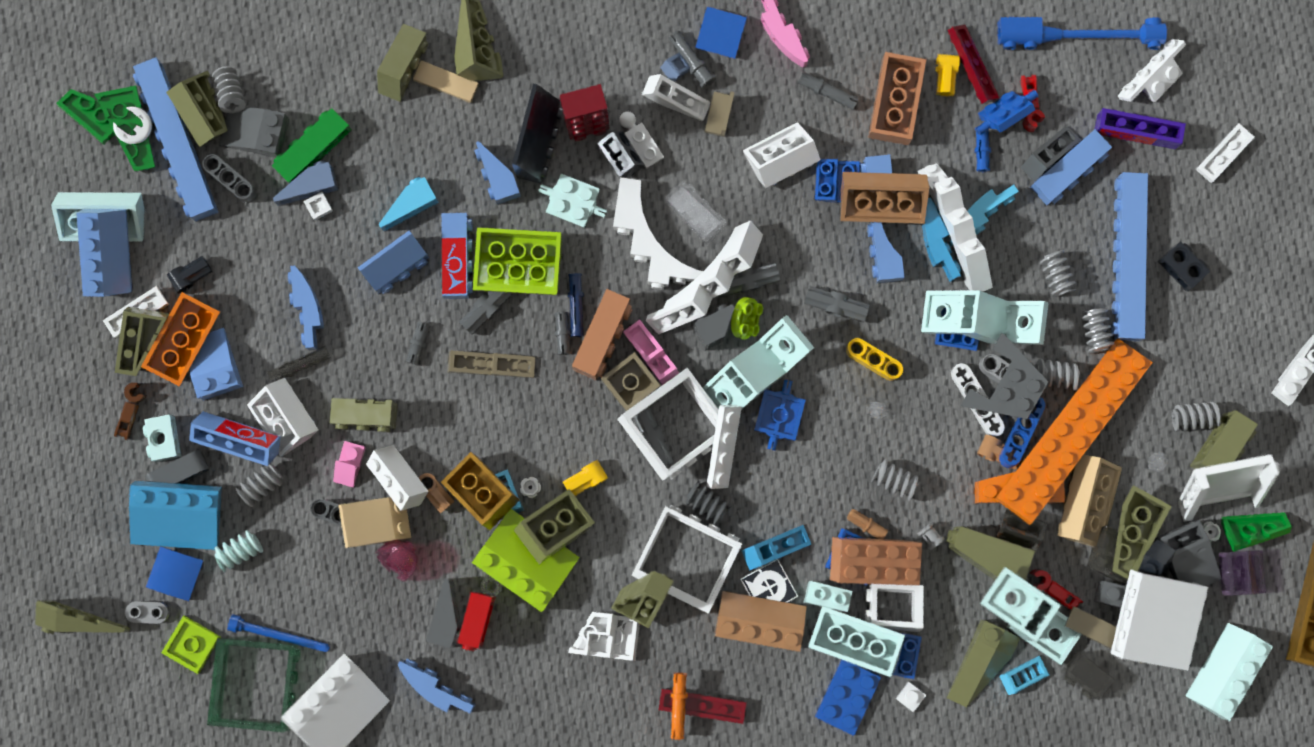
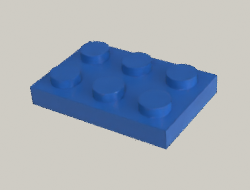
M841 660L814 717L854 736L881 677L855 664Z

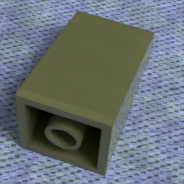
M962 526L949 530L946 537L950 550L993 580H996L1001 571L1007 568L1026 581L1035 551Z

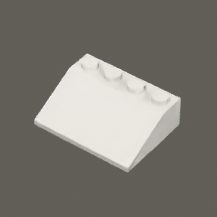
M343 654L281 718L309 747H346L390 700L354 662Z

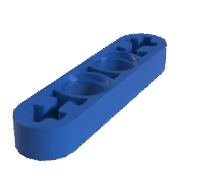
M1040 397L1038 399L1037 409L1030 413L1028 417L1031 422L1030 428L1022 425L1021 420L1023 418H1017L999 456V461L1005 468H1013L1020 462L1045 409L1043 398ZM1015 435L1020 436L1023 439V445H1017L1013 441V437ZM1013 449L1015 452L1012 455L1013 460L1010 462L1007 455Z

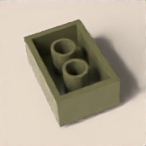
M1237 410L1224 413L1220 418L1219 427H1214L1190 467L1199 469L1230 463L1239 459L1245 452L1243 447L1246 442H1250L1255 436V428L1258 424Z
M568 489L522 520L514 531L540 565L586 533L595 522L571 490Z

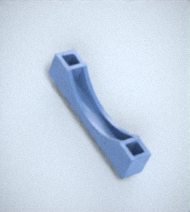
M890 155L865 157L863 164H860V171L862 173H892ZM870 222L867 225L868 237H872L873 244L869 247L870 257H874L875 265L872 266L873 278L877 279V283L902 281L904 279L902 256L888 241L882 222Z

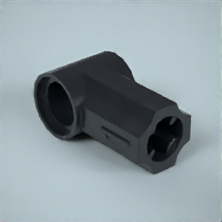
M201 256L184 267L174 268L167 274V277L177 294L187 291L186 288H192L196 281L213 271L206 259Z

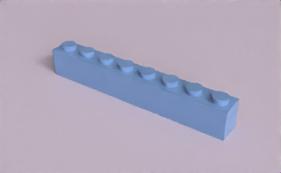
M156 57L133 66L135 74H133L134 80L138 86H141L143 91L140 93L144 104H147L150 111H147V114L157 130H154L157 140L163 144L164 148L161 151L165 160H169L171 165L168 169L172 179L177 181L176 191L185 202L183 209L186 216L194 221H198L218 213L186 125L166 93L171 89L162 63Z
M1123 172L1115 179L1114 189L1118 191L1117 199L1114 201V211H1117V219L1114 220L1113 228L1114 232H1117V240H1114L1113 251L1116 252V260L1113 262V273H1116V281H1113L1112 292L1116 293V297L1112 304V314H1115V322L1112 323L1111 331L1115 335V340L1142 341L1145 339L1148 173Z

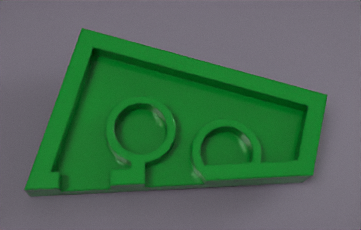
M70 89L56 103L59 108L103 145L115 135L99 102L94 98Z
M1285 512L1225 516L1221 518V525L1233 552L1289 534L1292 528Z

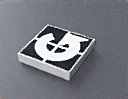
M778 559L740 579L749 596L786 603L798 597Z

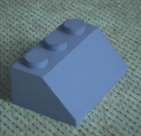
M408 231L359 266L358 269L378 294L381 292L385 294L393 288L392 284L398 280L401 282L410 276V271L415 268L420 269L426 265V260L429 256L412 233Z

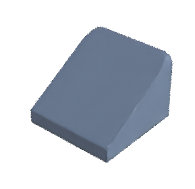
M677 53L663 63L661 70L670 80L676 82L690 71V66L682 55Z

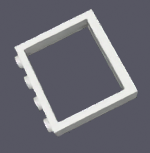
M688 368L617 419L662 480H665L667 477L672 480L681 473L679 468L683 465L688 468L697 461L695 457L701 453L704 456L711 451L715 434L667 469L631 419L682 383L716 428L719 410Z
M673 505L670 508L665 506L632 576L640 579L647 575V573L641 570L668 516L733 547L707 602L701 601L673 586L668 591V594L709 614L742 545L738 542L740 538L730 533L725 536L719 533L720 528L710 523L707 527L701 524V519L690 514L689 517L681 514V509Z

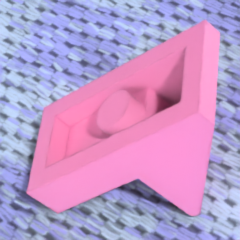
M344 441L339 461H335L333 482L354 488L366 447Z

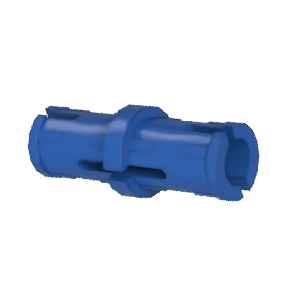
M989 130L981 135L976 132V148L974 153L977 154L976 171L978 172L990 171L989 153H991V148L989 147Z

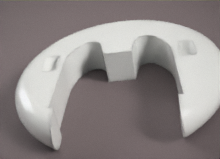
M126 107L141 119L143 127L136 126L134 128L136 135L133 136L125 133L113 123L114 132L125 143H141L151 133V119L141 108Z

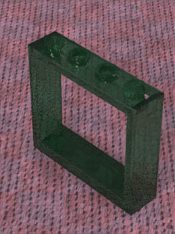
M217 638L207 725L274 732L288 731L289 727L282 721V718L281 723L221 718L230 645L289 651L282 708L283 716L295 704L296 693H293V684H297L298 671H295L296 662L300 661L301 651L298 650V645Z

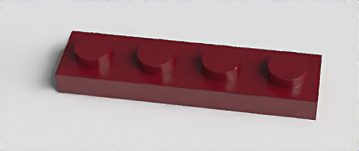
M966 25L953 26L947 30L981 104L994 102L1000 97Z
M661 689L658 710L672 712L671 692L673 690ZM688 693L685 703V715L740 724L744 722L746 702Z

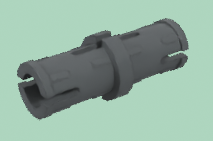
M556 312V331L554 334L557 337V355H564V353L568 355L571 354L569 342L571 330L568 328V312Z
M417 322L414 337L410 339L411 346L405 362L411 364L414 356L412 364L419 365L422 350L426 347L425 340L430 325L424 324L423 327L422 322Z

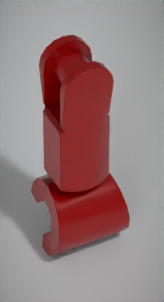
M1035 74L1031 77L1021 76L1023 96L1032 90L1037 92V78ZM1027 85H1032V89H1027ZM1038 98L1031 101L1035 111L1023 119V127L1028 132H1034L1038 127L1037 123L1042 122L1045 118L1044 113L1039 110Z
M1034 569L1030 572L1035 577H1042V581L1034 583L1033 587L1038 590L1045 589V593L1071 610L1072 607L1077 608L1080 603H1083L1081 599L1057 582L1051 581V576L1048 572L1041 569ZM1068 596H1071L1073 599L1067 604L1065 601Z

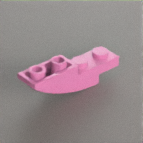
M761 0L766 11L761 15V22L772 41L794 63L802 68L806 67L810 56L807 48H803L801 45L802 37L799 30L795 29L793 24L784 26L786 25V20L783 13L779 14L777 6L779 5L777 0Z

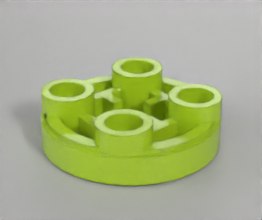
M743 297L737 302L731 317V330L736 338L746 340L751 336L756 337L758 335V323L763 313L762 304L749 297Z

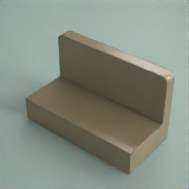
M731 91L730 95L718 92L713 93L705 133L725 137L735 92Z

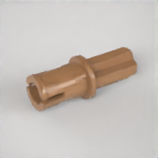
M852 509L847 515V520L860 527L862 532H868L877 539L885 538L888 529L872 521V517L868 518L855 509Z

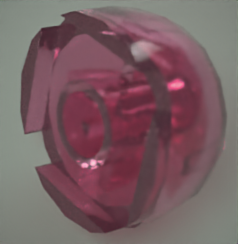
M401 540L388 541L375 551L378 554L376 557L389 572L392 570L399 575L396 578L403 582H406L413 575L418 565L417 556L414 553L416 548L408 541L406 543Z

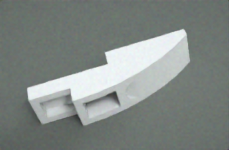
M1314 334L1278 379V384L1272 391V394L1287 406L1294 402L1314 373Z

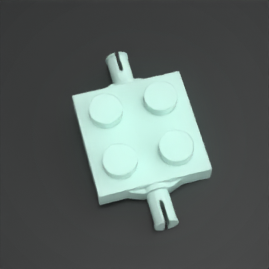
M564 174L560 175L557 184L553 188L543 184L540 186L539 192L550 196V202L546 210L548 214L585 228L592 214L604 218V213H607V209L596 206V199L600 191L597 187Z

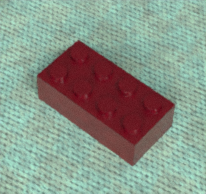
M601 84L559 95L570 140L581 141L590 134L595 136L603 135L607 132L606 130L610 129L608 108Z

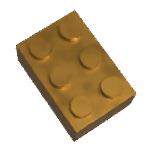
M472 452L441 481L476 520L489 530L520 500Z

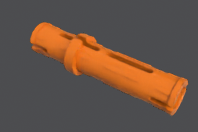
M682 672L673 673V692H671L673 703L671 739L675 738V740L684 739L685 703L688 693L686 692L687 673Z

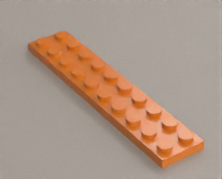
M1116 339L1110 347L1111 350L1106 352L995 498V500L1029 525L1032 524L1153 363L1120 339Z

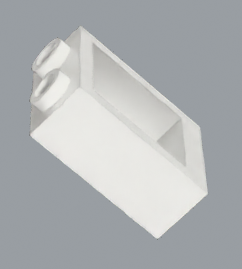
M871 584L870 589H866V602H869V610L865 612L866 622L893 631L920 632L923 629L922 585ZM877 591L912 593L911 622L877 620Z

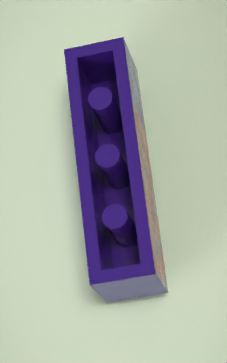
M1103 108L1097 114L1095 129L1101 136L1175 150L1183 143L1186 124Z

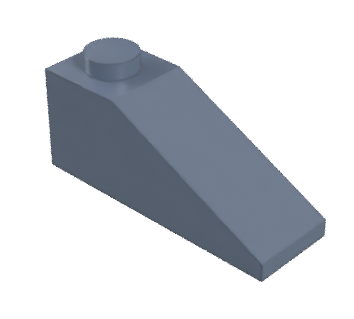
M319 161L314 163V166L308 167L273 197L274 203L280 206L313 197L320 192L325 194L338 190L331 164Z

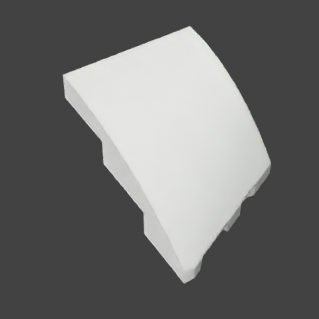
M592 612L587 620V624L579 632V637L574 645L569 648L568 653L635 661L640 624L626 616ZM618 620H622V625L617 628Z

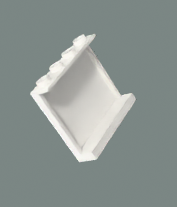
M1272 455L1194 469L1178 500L1183 521H1192L1200 506L1250 496L1254 507L1258 508L1279 475L1278 463L1274 462Z
M1130 570L1111 654L1122 659L1188 671L1192 661L1193 648L1197 640L1198 627L1202 619L1208 587L1195 582L1189 583Z

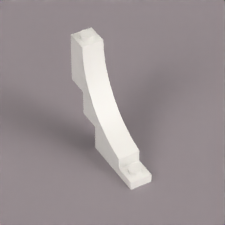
M750 220L735 227L728 242L714 261L692 283L667 300L663 309L647 316L646 322L658 335L705 316L712 298L729 291L734 275L751 268L763 234Z

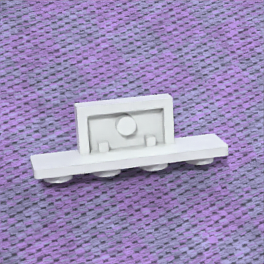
M1176 39L1168 41L1164 48L1151 58L1145 68L1140 70L1136 77L1123 87L1118 98L1131 102L1143 90L1150 101L1156 102L1183 74L1173 58L1186 45L1185 41Z

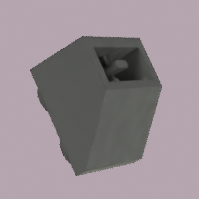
M723 304L717 307L713 314L708 315L706 313L705 316L696 319L694 330L704 350L724 341L734 311L733 304L729 306Z

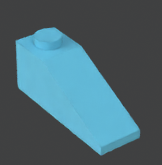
M417 177L409 182L410 185L405 187L379 223L383 232L439 203L425 177Z

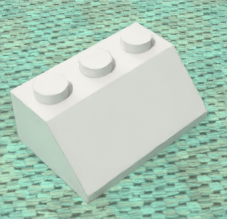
M798 122L743 150L758 180L765 188L773 186L777 182L793 176L796 172L820 161L814 140Z
M285 378L266 385L247 404L263 431L281 436L279 446L280 457L310 439L318 431L314 421L310 418Z

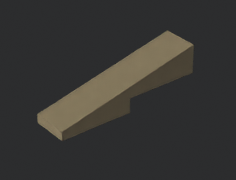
M453 350L449 352L448 373L534 378L535 357Z

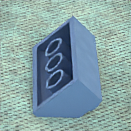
M83 209L77 212L83 296L104 297L132 292L127 209Z

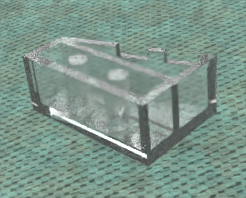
M682 181L665 197V203L706 246L725 230L726 221L711 208V205L704 198L702 199L697 194L696 189L690 183L686 184Z

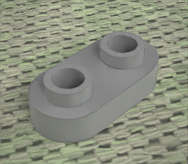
M136 601L126 607L125 615L132 623L159 624L168 619L170 610L162 602ZM135 608H137L139 611V614L137 616L133 615V610ZM156 609L160 611V615L158 617L154 615V611Z

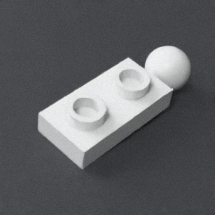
M626 111L622 113L619 119L620 124L629 129L625 135L645 164V168L648 169L664 159L663 154L643 123L636 126V117L632 112Z

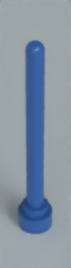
M234 614L231 615L227 627L228 631L235 633L244 630L322 652L329 650V645L326 643L245 622V619H241V616Z

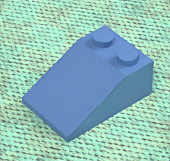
M221 328L210 332L189 369L197 398L203 401L243 387L225 329Z

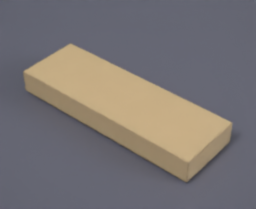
M424 61L420 62L413 78L415 82L469 103L472 102L479 85L475 81H470Z

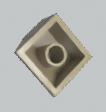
M635 352L601 378L604 385L626 411L660 387V384Z

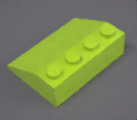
M477 228L473 291L557 295L562 252L561 232Z
M511 509L504 516L472 563L536 609L543 612L580 557L564 547L539 565L514 531L517 525L525 518Z

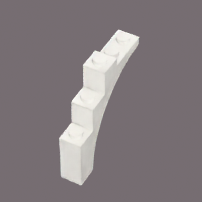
M937 163L918 170V174H927L929 193L943 218L953 242L966 286L970 291L982 292L993 288L986 251L976 238L973 218L964 208L960 186L952 177L948 178Z
M620 177L613 228L620 235L633 233L630 255L634 258V261L645 263L647 260H651L648 285H652L651 288L664 290V287L669 286V279L673 280V283L685 285L686 282H693L703 271L691 268L668 254L656 241L648 228L641 204V180Z

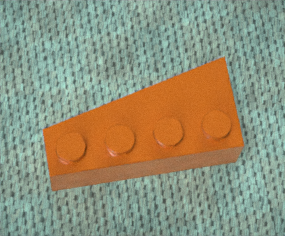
M1015 472L975 482V503H1000L995 498ZM1064 481L1047 503L1065 502Z

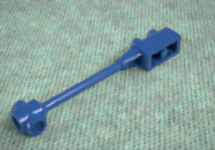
M1001 17L997 23L998 44L1004 45L1005 50H1014L1016 45H1024L1025 50H1034L1041 43L1062 38H1139L1142 44H1148V49L1156 50L1161 48L1160 44H1165L1167 37L1166 24L1162 23V19L1158 17L1145 19V23L1139 30H1062L1043 26L1042 17Z

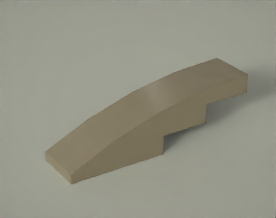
M1072 607L1064 626L1112 650L1117 627L1085 611Z

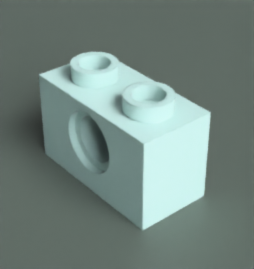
M169 414L144 419L143 433L148 439L149 446L146 447L148 458H151V461L154 462L181 458L175 416ZM163 433L165 441L162 444H158L157 438Z
M809 581L804 603L848 612L852 591Z

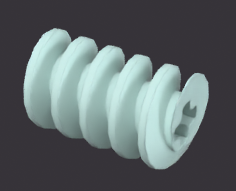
M246 530V538L239 534L238 542L233 538L230 539L231 546L223 542V550L218 546L215 547V559L223 572H226V566L232 569L234 568V563L239 565L242 563V559L245 561L249 560V554L255 557L257 551L263 552L262 545L254 534Z

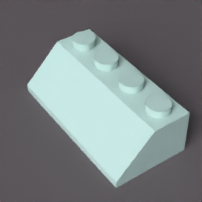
M58 192L51 205L59 241H79L76 213L83 209H127L129 241H143L145 209L141 193Z
M822 606L808 647L892 678L905 635Z
M1228 623L1185 696L1221 719L1230 721L1273 646L1257 636Z

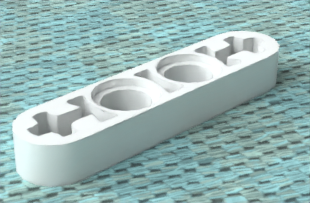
M960 363L953 367L951 371L952 379L964 398L967 395L966 389L970 385L975 386L978 393L987 397L968 365ZM957 368H959L960 370L965 369L966 373L964 374V377L966 378V380L971 378L972 381L962 386L961 383L965 381L961 376H956V374L958 373ZM971 408L987 435L996 437L1003 433L1004 423L998 413L988 412L986 415H981L977 409ZM993 414L994 418H991L993 424H999L998 432L990 431L991 423L989 420L984 422L983 419Z

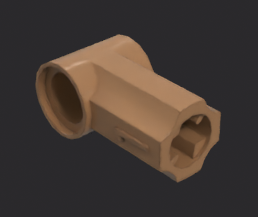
M985 434L977 455L985 456V459L1000 463L999 456L1004 444H1002L1001 440ZM1012 449V451L1007 455L1008 461L1011 462L1013 460L1012 455L1015 452V450ZM1019 463L1011 469L1016 470Z
M423 474L419 477L420 481L424 478H430L433 481V486L427 489L426 497L441 514L455 501L432 474Z

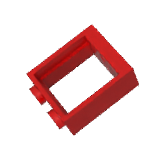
M471 592L458 643L463 644V649L474 651L477 648L483 647L496 597Z

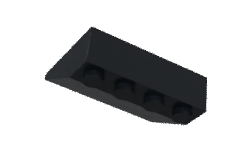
M534 83L512 166L517 178L541 184L542 178L546 179L549 167L546 166L547 159L552 158L554 147H551L553 139L556 140L559 127H556L558 119H562L563 111L561 101Z

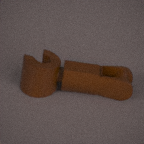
M132 382L126 385L124 395L129 401H125L114 437L121 436L125 440H129L139 408L137 402L143 401L147 396L144 394L134 396L133 394L134 390L139 388L141 383ZM123 422L129 424L127 429L122 428Z

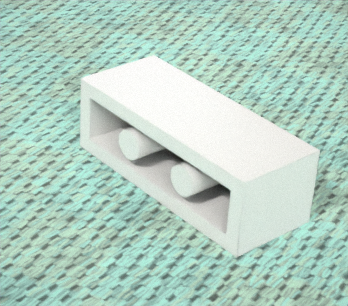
M387 446L372 452L366 465L398 508L402 511L421 505L428 490L395 446Z

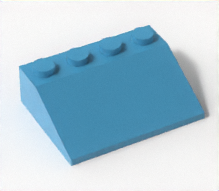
M134 481L130 485L129 498L131 544L215 550L219 539L222 487Z

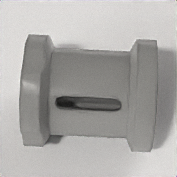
M932 522L917 533L928 543L930 550L945 540L934 529Z

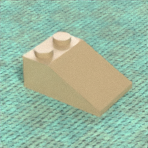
M391 497L339 505L345 548L411 538L407 509L401 511Z

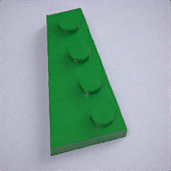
M137 86L94 94L113 131V123L125 133L133 136L136 135L134 131L136 126L143 127L141 119L126 108L138 107L142 109ZM149 136L138 144H128L118 138L135 172L156 168Z

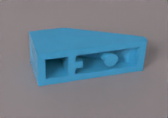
M801 525L742 550V554L749 570H752L811 545L804 525Z

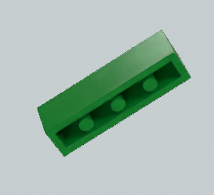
M332 108L329 111L326 110L319 116V120L314 125H310L304 130L302 137L290 143L289 149L284 154L281 153L274 159V163L271 166L290 184L308 167L314 166V163L319 162L352 129Z

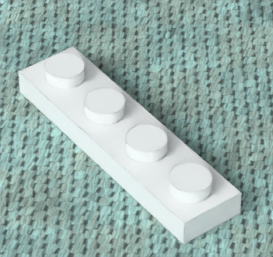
M738 405L719 406L706 485L710 489L728 488L742 408Z

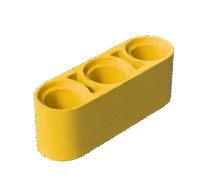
M860 338L851 340L846 347V353L851 359L886 380L894 381L903 373V366L899 361ZM852 344L860 345L862 350L860 354L852 352ZM870 355H877L880 362L878 365L870 363ZM893 365L897 368L898 373L896 376L888 373V366Z

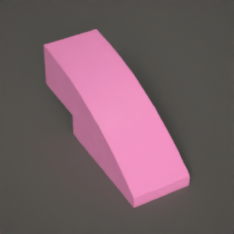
M638 320L623 331L661 385H664L679 374L676 366L641 320Z

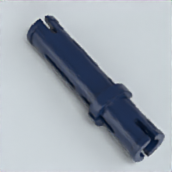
M581 273L568 274L571 337L584 336L582 306L584 292H582Z

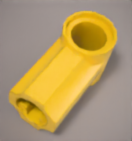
M938 54L936 65H938L936 66V73H938L936 94L947 97L954 96L956 74L959 69V56Z
M596 460L583 467L582 471L566 479L563 483L566 489H570L574 496L589 487H595L600 482H604L608 477L599 461Z

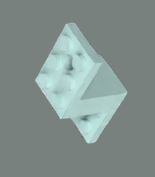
M926 291L921 332L927 334H962L990 344H996L1001 333H1003L1013 344L1044 345L1048 302L1006 301L982 291ZM946 307V315L941 317V311ZM1028 317V325L1023 328L1022 322Z
M786 315L759 341L732 359L702 388L718 410L720 405H738L742 407V410L750 401L783 377L814 347ZM784 340L789 343L790 348L784 344ZM722 393L726 395L727 400L722 396Z
M1007 568L1001 571L980 603L1008 623L1006 628L1059 665H1062L1082 635L1064 626L1068 617L1058 611L1061 605ZM1009 592L1015 593L1017 597L1016 602L1012 605L1008 604L1005 600L1006 594ZM1054 628L1060 633V637L1056 641H1052L1049 637L1050 630Z

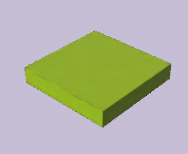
M183 615L161 653L196 674H200L221 636Z

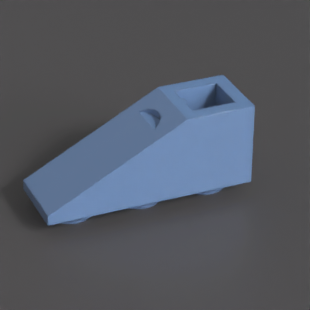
M476 142L478 149L474 151L478 162H483L484 168L481 169L484 180H489L491 187L487 189L491 200L495 199L498 205L521 197L513 173L480 142Z

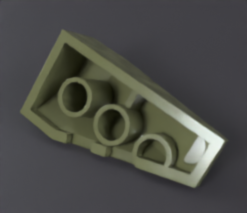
M461 0L454 57L456 74L470 81L501 79L504 77L501 57L499 53H494L491 45L494 42L493 35H489L485 28L488 22L480 0Z
M1134 485L1122 506L1112 568L1113 572L1127 580L1130 570H1139L1145 553L1151 547L1172 507Z
M37 600L35 625L42 627L41 631L49 634H54V632L124 633L129 632L131 629L130 627L53 600Z
M980 620L947 699L967 707L1012 658L1020 638L992 623Z

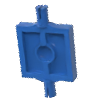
M1032 90L1025 96H1020L1013 91L1004 94L999 100L987 105L978 113L984 123L975 128L976 132L979 135L988 129H996L999 132H1003L1035 111L1031 101L1039 97L1038 93Z
M784 380L782 391L773 392L765 390L763 393L754 431L765 433L770 437L767 449L771 450L773 442L772 451H776L778 439L796 440L806 400L790 394L793 381L788 383V380Z

